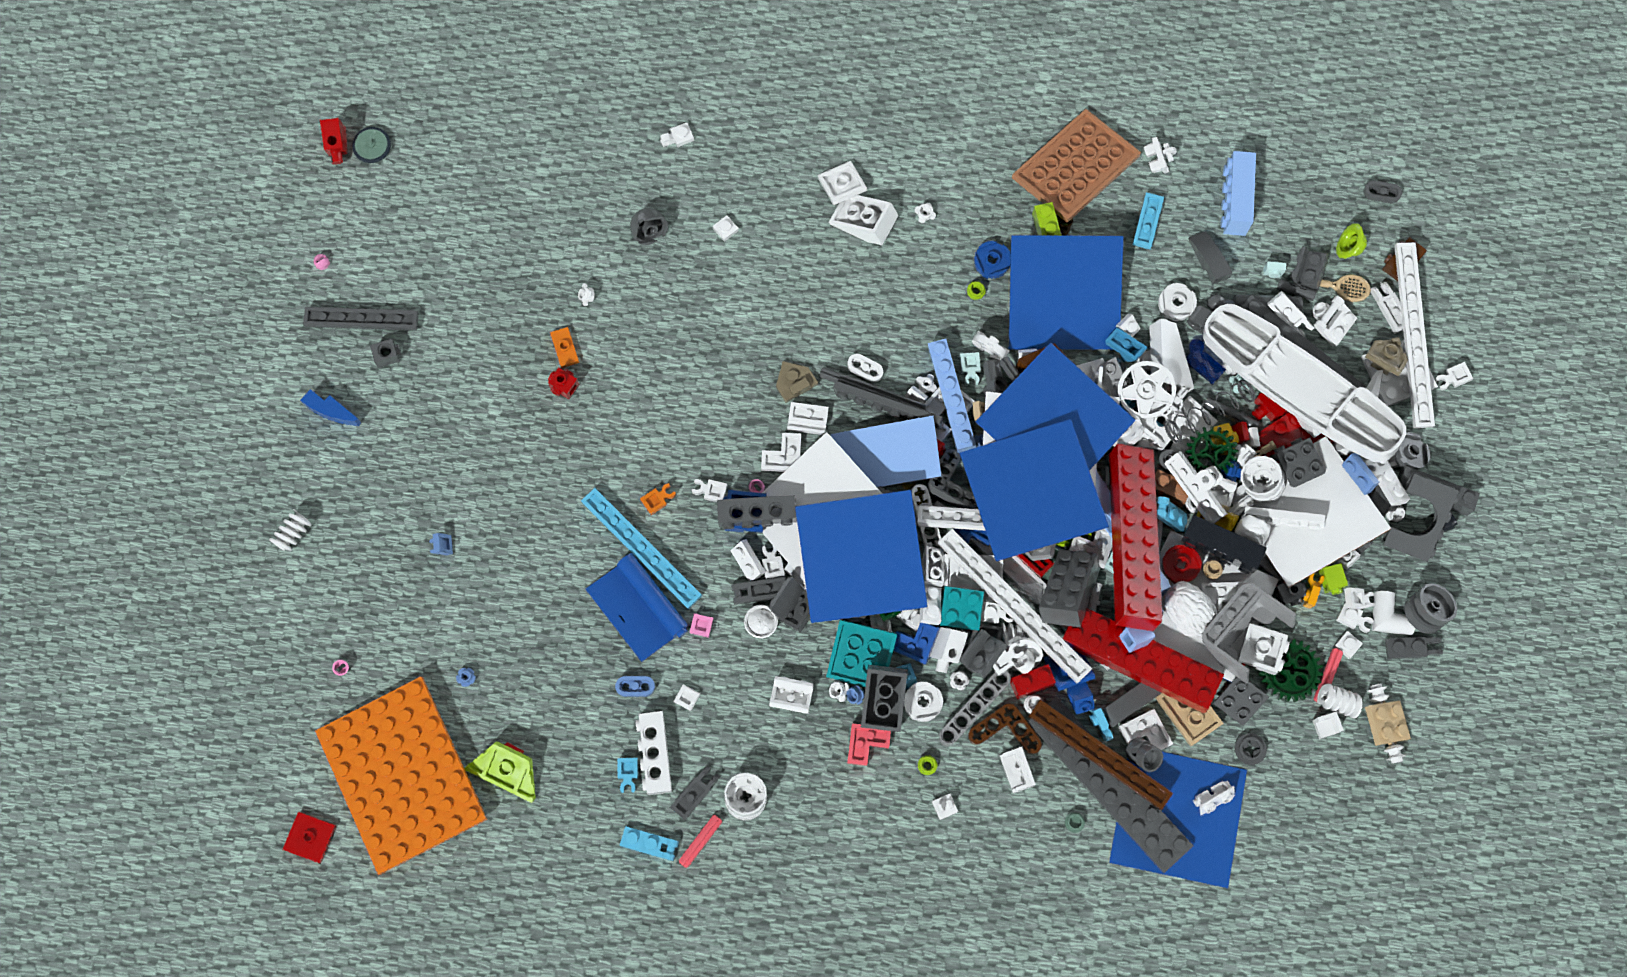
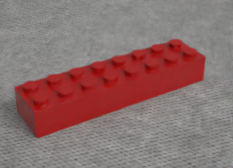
M1088 608L1081 627L1068 626L1063 640L1074 651L1204 714L1208 711L1224 677L1223 673L1154 640L1148 645L1129 653L1119 637L1125 630V627L1116 626L1115 621Z

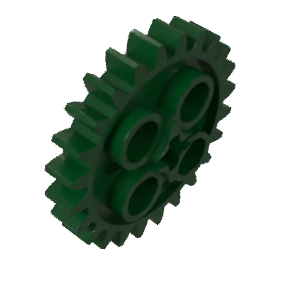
M1293 638L1289 643L1287 652L1282 655L1286 661L1282 669L1291 667V670L1296 672L1290 674L1289 670L1278 671L1277 674L1282 675L1284 678V682L1279 683L1276 680V674L1273 675L1262 671L1258 673V676H1264L1260 683H1267L1265 690L1271 689V696L1277 693L1278 700H1281L1284 696L1285 702H1289L1291 697L1295 703L1298 701V696L1302 701L1306 699L1305 694L1308 697L1312 696L1311 690H1318L1315 684H1321L1322 682L1317 677L1323 676V673L1318 672L1323 665H1317L1321 658H1314L1316 650L1310 652V645L1304 648L1303 641L1296 644V640ZM1298 658H1302L1305 661L1304 667L1298 665ZM1297 671H1307L1308 674H1304ZM1296 677H1300L1303 680V686L1296 684Z

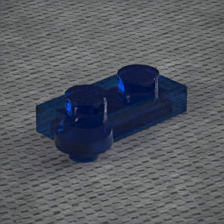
M1194 339L1189 344L1190 353L1186 357L1187 364L1213 385L1226 369L1209 354L1203 352L1204 343L1201 340Z

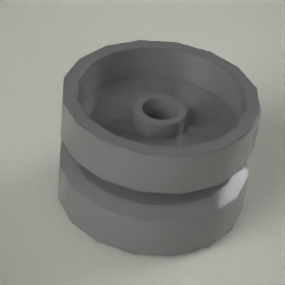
M1434 583L1424 585L1406 600L1404 606L1405 615L1409 623L1415 629L1427 634L1436 633L1444 625L1448 624L1455 618L1458 610L1452 594L1446 588Z

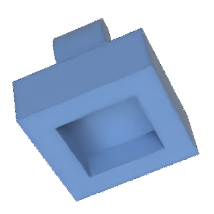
M433 534V539L429 543H433L434 549L430 550V553L441 555L453 554L451 535Z

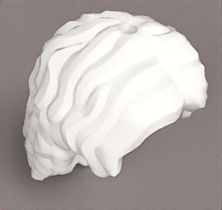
M1185 581L1177 582L1174 584L1173 589L1165 594L1166 613L1171 621L1175 623V626L1184 636L1202 638L1203 631L1218 614V609L1210 598L1199 587Z

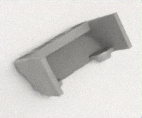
M1246 583L1240 587L1202 633V641L1222 667L1244 683H1247L1249 681V669L1238 662L1237 652L1230 648L1253 620L1262 625H1267L1277 617L1293 628L1295 626L1296 613L1256 585Z

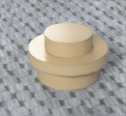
M1209 560L1204 564L1203 573L1207 578L1214 580L1222 575L1223 567L1218 561Z

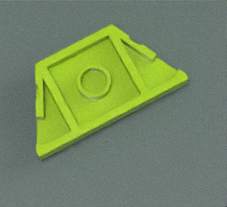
M498 741L465 767L466 771L532 803L535 801L532 758Z

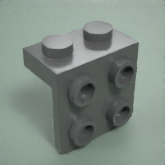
M1300 437L1291 441L1292 446L1285 448L1283 445L1274 449L1275 454L1269 456L1276 462L1279 461L1290 486L1293 488L1326 472L1311 438L1302 440Z
M788 577L783 582L777 595L771 600L769 609L783 624L801 633L810 619L807 591L794 578Z

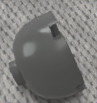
M653 208L639 210L632 216L630 221L631 234L635 241H638L641 245H650L657 242L654 238L661 235L664 237L668 230V223L662 213Z

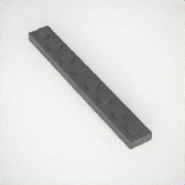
M1250 295L1242 304L1241 308L1277 326L1282 337L1320 360L1356 388H1367L1254 296Z

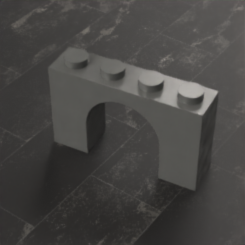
M1411 471L1404 489L1406 492L1431 502L1434 508L1433 522L1427 529L1418 533L1407 532L1389 525L1391 530L1385 532L1381 543L1384 546L1428 562L1436 553L1435 545L1437 540L1440 541L1442 539L1444 524L1449 522L1452 516L1451 508L1457 504L1460 494H1458L1459 490L1455 487Z

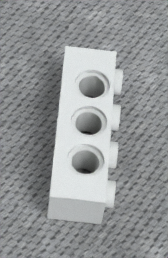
M659 711L639 714V719L636 720L637 732H641V739H638L639 751H643V759H640L641 771H645V779H642L643 791H647L648 795L672 792L664 713ZM649 729L657 731L656 736L652 739L646 737ZM653 748L658 749V756L653 759L649 758V751ZM654 768L661 770V775L658 778L650 776Z

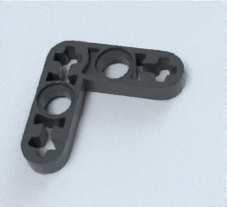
M954 449L946 450L940 460V467L947 470L948 474L941 473L942 476L930 478L927 483V489L957 508L977 509L973 493L949 481L961 457ZM949 457H952V462L950 464L947 463ZM937 479L941 480L938 486L934 485ZM949 491L956 492L958 497L951 496Z

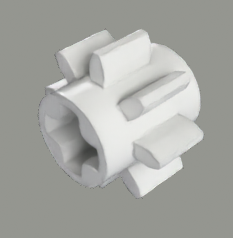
M1239 444L1235 448L1239 450V454L1235 455L1238 458L1237 463L1242 467L1257 454L1247 444L1243 447Z

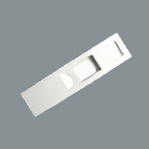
M926 546L922 558V570L928 607L920 608V623L938 626L941 623V587L944 585V549Z

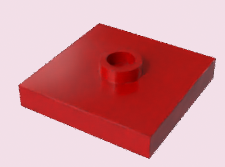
M298 812L282 850L321 864L336 825Z

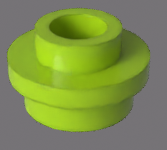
M975 281L968 285L967 294L971 299L979 300L984 297L986 289L981 282ZM973 289H978L979 293L975 294Z
M930 755L921 757L917 764L918 770L923 775H932L937 770L936 759ZM925 762H929L931 764L930 769L924 768Z

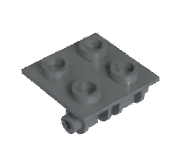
M1235 677L1213 704L1244 726L1269 696L1251 682L1244 683L1238 677Z

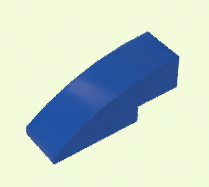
M310 389L300 400L304 406L323 418L346 425H361L356 416L330 395L323 400Z

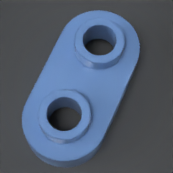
M623 676L616 681L615 689L622 697H648L653 694L655 683L648 676ZM624 684L629 685V689L626 691L622 689ZM648 684L649 688L642 690V685Z

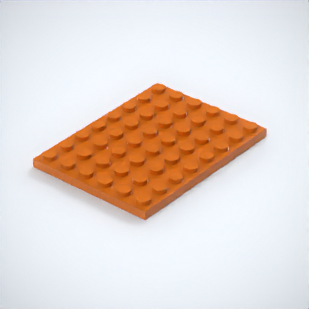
M420 676L315 730L378 875L488 820L423 677Z

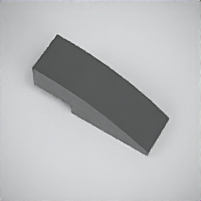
M1206 231L1188 237L1203 271L1206 270L1212 284L1231 277L1232 271L1226 259Z

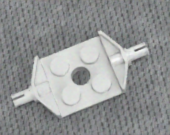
M1181 387L1171 407L1160 416L1164 417L1166 421H1173L1177 415L1187 417L1182 399L1189 391ZM1153 403L1149 414L1160 411L1166 405ZM1158 417L1140 418L1143 425V435L1136 447L1163 450L1171 439L1166 433L1165 426L1160 427L1156 423ZM1177 417L1174 422L1180 428L1187 419ZM1168 423V429L1171 435L1174 436L1173 425Z

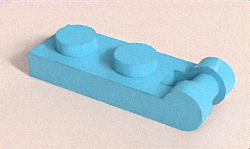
M1158 497L1157 518L1176 532H1184L1187 524V514L1171 503L1169 498Z
M626 826L620 842L621 847L674 861L675 847L678 848L679 841ZM662 844L668 845L666 852L660 851Z

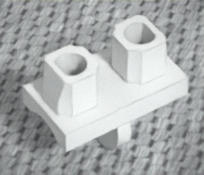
M1157 137L1152 138V143L1144 146L1147 157L1157 154L1158 159L1149 162L1152 173L1163 171L1165 174L1169 172L1165 158L1168 159V162L1173 161V155L1177 153L1175 147H1170L1169 143L1163 144L1164 150H1162Z

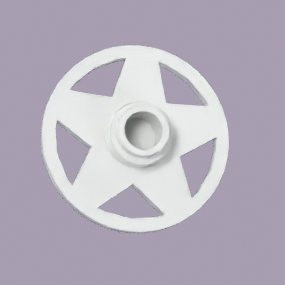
M1143 361L1130 366L1123 373L1118 384V396L1120 397L1121 404L1129 413L1136 414L1139 418H1155L1165 413L1173 404L1176 396V383L1173 375L1166 367L1156 362ZM1141 366H1153L1159 368V370L1148 375ZM1131 372L1134 384L1122 389L1124 380ZM1167 377H1169L1172 385L1171 395L1162 388ZM1124 399L1137 400L1138 412L1129 408ZM1153 403L1166 405L1160 411L1149 414Z

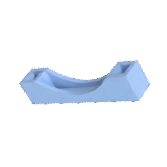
M942 339L928 343L929 354L944 401L955 447L960 454V452L976 448V443L947 340Z

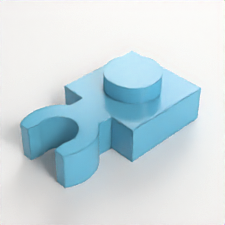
M1096 706L1095 709L1090 710L1091 715L1089 717L1093 726L1099 728L1103 740L1107 742L1114 737L1108 727L1109 725L1102 709Z
M617 758L618 779H623L620 785L621 793H624L626 785H630L631 792L635 793L636 786L632 779H638V758Z

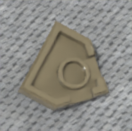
M1399 337L1384 341L1375 340L1365 358L1372 361L1370 366L1377 370H1383L1385 375L1391 372L1399 376L1408 361L1406 353L1402 350V343Z
M782 362L776 388L785 403L818 385L809 367Z

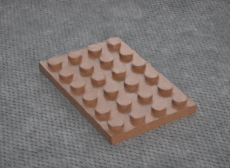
M1085 109L1012 174V179L1043 204L1053 202L1056 215L1068 223L1140 157L1141 152Z

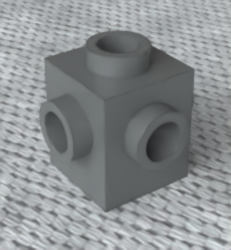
M1284 580L1280 581L1281 585L1275 587L1273 591L1277 601L1284 606L1287 604H1291V607L1301 603V599L1306 596V587L1302 581L1288 588Z

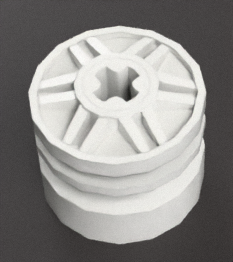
M1257 456L1250 459L1243 466L1241 482L1247 495L1255 502L1260 504L1271 503L1283 494L1285 478L1279 464L1274 459L1266 456ZM1262 480H1266V485L1262 486Z
M739 773L730 779L724 791L725 803L729 813L740 820H752L758 817L765 809L767 802L766 787L763 781L751 773ZM744 794H746L747 797H750L749 802L745 803L744 800H741Z

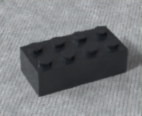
M1193 515L1181 540L1185 542L1184 545L1186 547L1193 548L1194 550L1196 547L1202 550V554L1213 558V556L1218 557L1221 563L1228 566L1233 564L1239 567L1238 570L1245 574L1254 573L1258 569L1267 547L1196 515Z

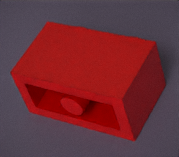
M1049 664L1029 671L1026 674L1015 676L1010 680L1016 699L1047 689L1056 683Z

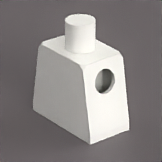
M940 628L930 658L938 659L935 671L947 673L949 662L959 663L968 633Z

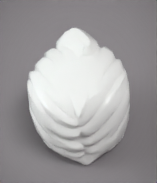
M1244 514L1238 522L1234 533L1263 546L1270 534L1271 526L1263 519Z

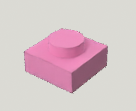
M694 613L690 634L709 638L714 619Z

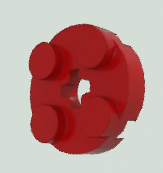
M1175 545L1165 553L1162 558L1161 567L1166 578L1173 584L1181 581L1190 583L1198 576L1202 562L1199 554L1193 548L1190 549L1185 547V545ZM1178 560L1186 562L1184 569L1177 567Z

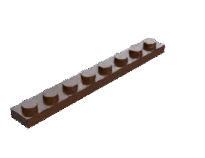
M1042 700L1037 703L1028 716L1158 809L1162 810L1173 793Z

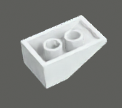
M856 195L839 203L829 224L866 242L883 245L899 215L891 202Z

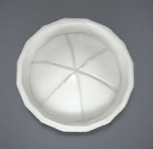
M756 605L749 609L745 615V629L756 638L769 637L777 628L778 618L772 613L769 606Z

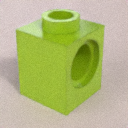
M1342 563L1324 567L1318 571L1319 576H1324L1322 586L1325 593L1331 592L1332 595L1340 594L1348 586Z

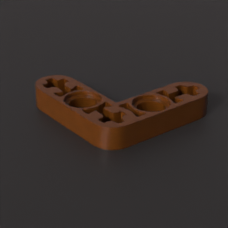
M1013 704L1003 705L975 725L968 733L969 741L974 745H980L1007 726L1026 753L1034 755L1042 747L1039 737ZM1006 708L1008 710L1012 709L1014 711L1012 713L1014 719H1016L1017 716L1020 718V720H1017L1012 726L1009 723L1013 721L1011 717L1004 716ZM990 719H995L998 722L997 729L991 730L988 727L987 723ZM983 724L985 730L990 734L987 736L985 732L980 736V741L978 739L974 740L972 738L974 735L973 731L978 733L983 730L980 727ZM1023 724L1026 727L1025 734L1020 735L1016 733L1015 726ZM1029 732L1032 735L1029 737L1030 741L1037 742V745L1035 746L1037 750H1034L1033 748H1028L1029 742L1027 741V739L1024 742L1021 740L1022 738L1026 737L1029 734Z

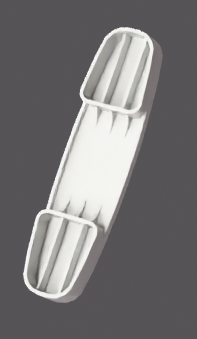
M1235 304L1221 305L1208 317L1203 331L1205 344L1241 377L1282 408L1331 440L1372 462L1387 461L1399 450L1406 436L1404 421L1368 389L1356 388L1320 360L1282 337L1277 326Z

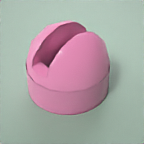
M318 254L314 257V265L319 270L328 268L330 261L328 262L329 259L324 254Z
M754 479L749 484L750 492L763 493L765 485L761 480ZM755 484L761 488L760 491L754 487Z
M337 660L334 662L332 670L336 675L342 676L348 672L349 665L344 660ZM344 663L346 666L338 672L336 669Z

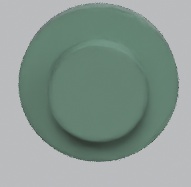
M1070 813L1065 818V827L1072 833L1080 832L1085 826V820L1079 813Z

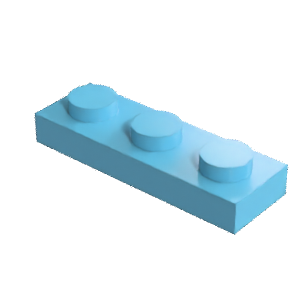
M1146 192L1132 245L1151 249L1164 197Z

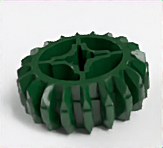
M1210 426V431L1208 432L1206 427H1203L1202 434L1197 430L1195 432L1197 438L1190 436V440L1194 443L1187 442L1186 444L1187 447L1191 448L1185 450L1187 455H1191L1187 457V460L1192 462L1193 468L1197 466V473L1210 467L1202 464L1198 459H1208L1212 462L1213 466H1216L1220 473L1223 470L1227 474L1229 472L1227 466L1234 468V464L1230 461L1237 462L1238 460L1236 456H1233L1239 454V450L1233 449L1238 446L1237 442H1232L1234 436L1227 437L1229 434L1228 430L1221 434V427L1217 428V432L1214 431V426ZM1211 438L1220 439L1225 445H1216L1212 442ZM1205 440L1206 447L1196 454L1198 445ZM1209 444L1211 445V448H1213L1214 450H1215V449L1217 450V451H1215V455H1214V456H1215V460L1213 459V456H1210V454H1209V455L1207 454V453H1209V449H1210V448H1209ZM1228 450L1227 458L1219 464V455Z

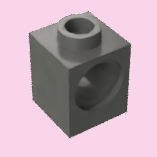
M392 339L370 345L374 362L378 368L400 362L399 355H402L399 344L395 345ZM391 350L388 356H383L385 351Z

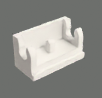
M1022 747L1000 755L1013 793L1036 785Z

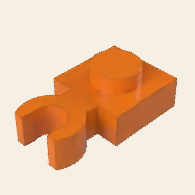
M669 483L662 487V491L658 492L655 488L640 498V501L650 515L667 505L666 499H673L676 496L675 491L671 494L666 493V490L671 487Z

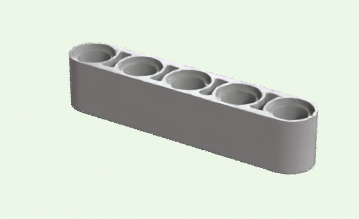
M1008 671L1002 674L1006 678V683L999 684L996 681L998 674L995 672L941 730L939 742L943 746H952L1002 693L1011 680ZM983 690H991L993 697H984ZM976 703L980 707V711L977 713L972 712L969 708L970 704ZM960 717L964 718L967 722V725L965 727H959L956 723V719ZM943 733H952L953 740L950 742L945 741Z

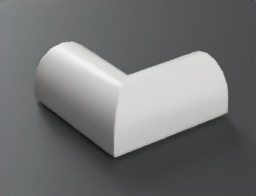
M1390 591L1375 592L1372 631L1413 635L1415 628L1409 623L1406 615L1394 613L1395 593Z

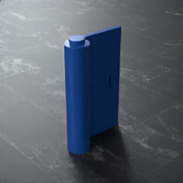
M632 553L623 557L617 563V567L585 589L641 662L677 636L681 638L688 632L687 628L689 625Z

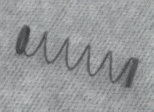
M1240 380L1231 386L1230 394L1225 391L1218 392L1215 401L1211 399L1204 400L1201 409L1197 407L1190 408L1187 417L1177 415L1173 421H1166L1165 430L1168 437L1175 443L1182 441L1181 430L1174 422L1177 417L1186 418L1193 433L1197 431L1194 424L1189 420V412L1192 409L1200 410L1206 424L1211 425L1208 415L1203 411V404L1206 401L1214 402L1220 416L1225 417L1223 408L1217 403V397L1221 393L1230 395L1232 405L1238 410L1239 403L1231 395V390L1235 385H1238V392L1245 401L1253 402L1255 400L1253 387L1246 380ZM1241 382L1245 383L1249 387L1250 391L1245 386L1241 385ZM1241 386L1250 393L1252 400L1246 398L1241 390ZM1232 398H1233V399L1235 400V402L1237 403L1238 408H1237V407L1235 406V404L1233 403ZM1218 406L1222 410L1224 416L1220 413ZM1168 423L1173 425V431L1178 440L1171 435Z

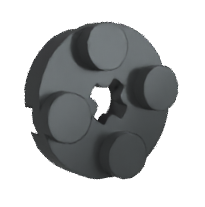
M1406 433L1399 450L1395 453V461L1399 466H1408L1419 470L1429 462L1430 449L1427 443L1423 444L1420 440L1422 437L1418 434Z

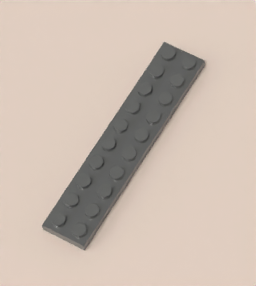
M1057 697L1048 703L1050 707L1089 733ZM1032 719L1028 721L1033 731L1162 873H1165L1193 847L1190 841L1160 809Z

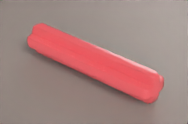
M1333 648L1323 676L1321 677L1322 682L1318 685V690H1316L1313 698L1315 702H1317L1320 688L1325 684H1332L1343 656V652L1340 649Z
M713 815L679 859L681 865L688 868L722 824V820L718 816Z

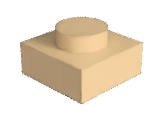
M976 401L972 403L974 421L984 413V402Z

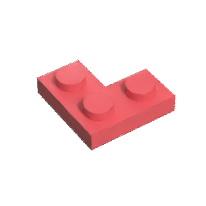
M852 723L847 764L867 766L869 746L889 749L891 731L862 728L861 724Z

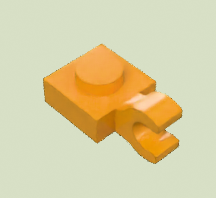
M1314 574L1307 577L1310 588L1306 589V596L1302 598L1304 600V607L1311 609L1316 605L1324 576H1320L1318 582L1314 581Z

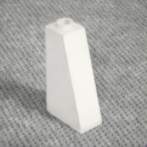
M1167 319L1157 320L1150 325V359L1152 362L1163 365L1171 372L1176 383V394L1181 387L1191 391L1194 389L1177 324ZM1151 366V374L1159 370V368ZM1167 377L1162 388L1172 393V385L1169 377Z

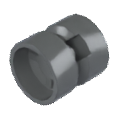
M1141 737L1131 740L1126 748L1127 758L1147 772L1157 770L1163 762L1162 751Z

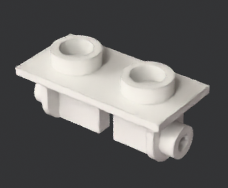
M1221 781L1211 787L1213 795L1206 790L1195 796L1193 802L1196 807L1199 806L1200 815L1211 813L1220 804L1230 802L1235 796L1234 786L1231 787L1228 781Z

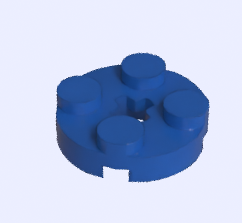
M988 241L981 244L977 249L974 257V266L984 278H999L1006 274L1010 268L1011 253L1005 245L998 244L996 241ZM990 256L998 259L994 264L988 261Z

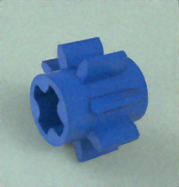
M1232 462L1234 468L1227 466L1229 472L1226 474L1221 470V474L1224 479L1236 482L1237 479L1241 480L1242 469L1239 468V463Z

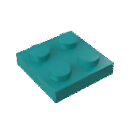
M945 586L940 626L979 631L984 591Z

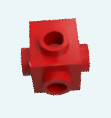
M558 367L548 377L550 391L556 396L562 395L568 400L579 386L578 379L568 369L562 370Z

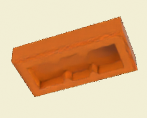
M566 327L550 332L561 368L579 363L569 328Z

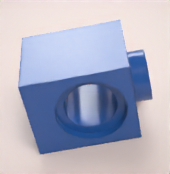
M1086 682L1066 688L1068 700L1076 715L1095 709L1093 694Z

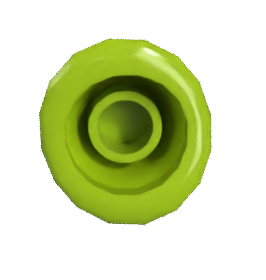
M1351 224L1341 234L1336 246V253L1339 258L1346 259L1351 256H1358L1366 249L1367 238L1359 224Z

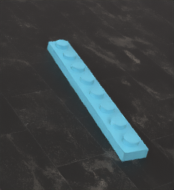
M596 488L581 500L582 504L687 609L692 607L702 597V594Z

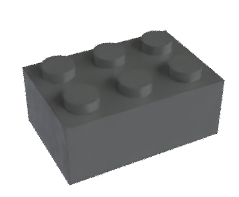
M868 665L861 721L862 728L901 732L908 669Z

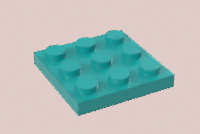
M840 619L826 677L866 687L868 665L890 666L897 633Z

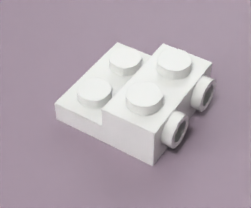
M1249 623L1238 662L1256 667L1257 670L1273 675L1277 674L1278 671L1281 672L1284 665V660H1281L1282 655L1287 652L1290 643L1287 641L1288 635Z

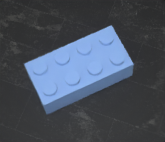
M1233 151L1231 157L1227 159V165L1223 167V176H1226V182H1223L1222 193H1225V199L1222 200L1221 210H1224V216L1221 218V227L1224 228L1223 234L1246 236L1253 224L1256 153Z

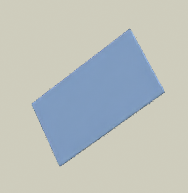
M934 416L918 417L917 419L831 434L836 443L876 487L942 476Z

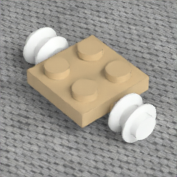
M1382 684L1370 686L1371 690L1367 692L1372 693L1373 697L1370 701L1377 704L1365 707L1375 746L1388 744L1389 747L1384 752L1389 753L1390 757L1386 761L1391 760V764L1402 762L1403 757H1406V755L1401 754V749L1404 746L1395 744L1411 739L1400 701L1386 703L1385 700L1388 699L1389 695L1384 694V690L1387 686L1383 687Z

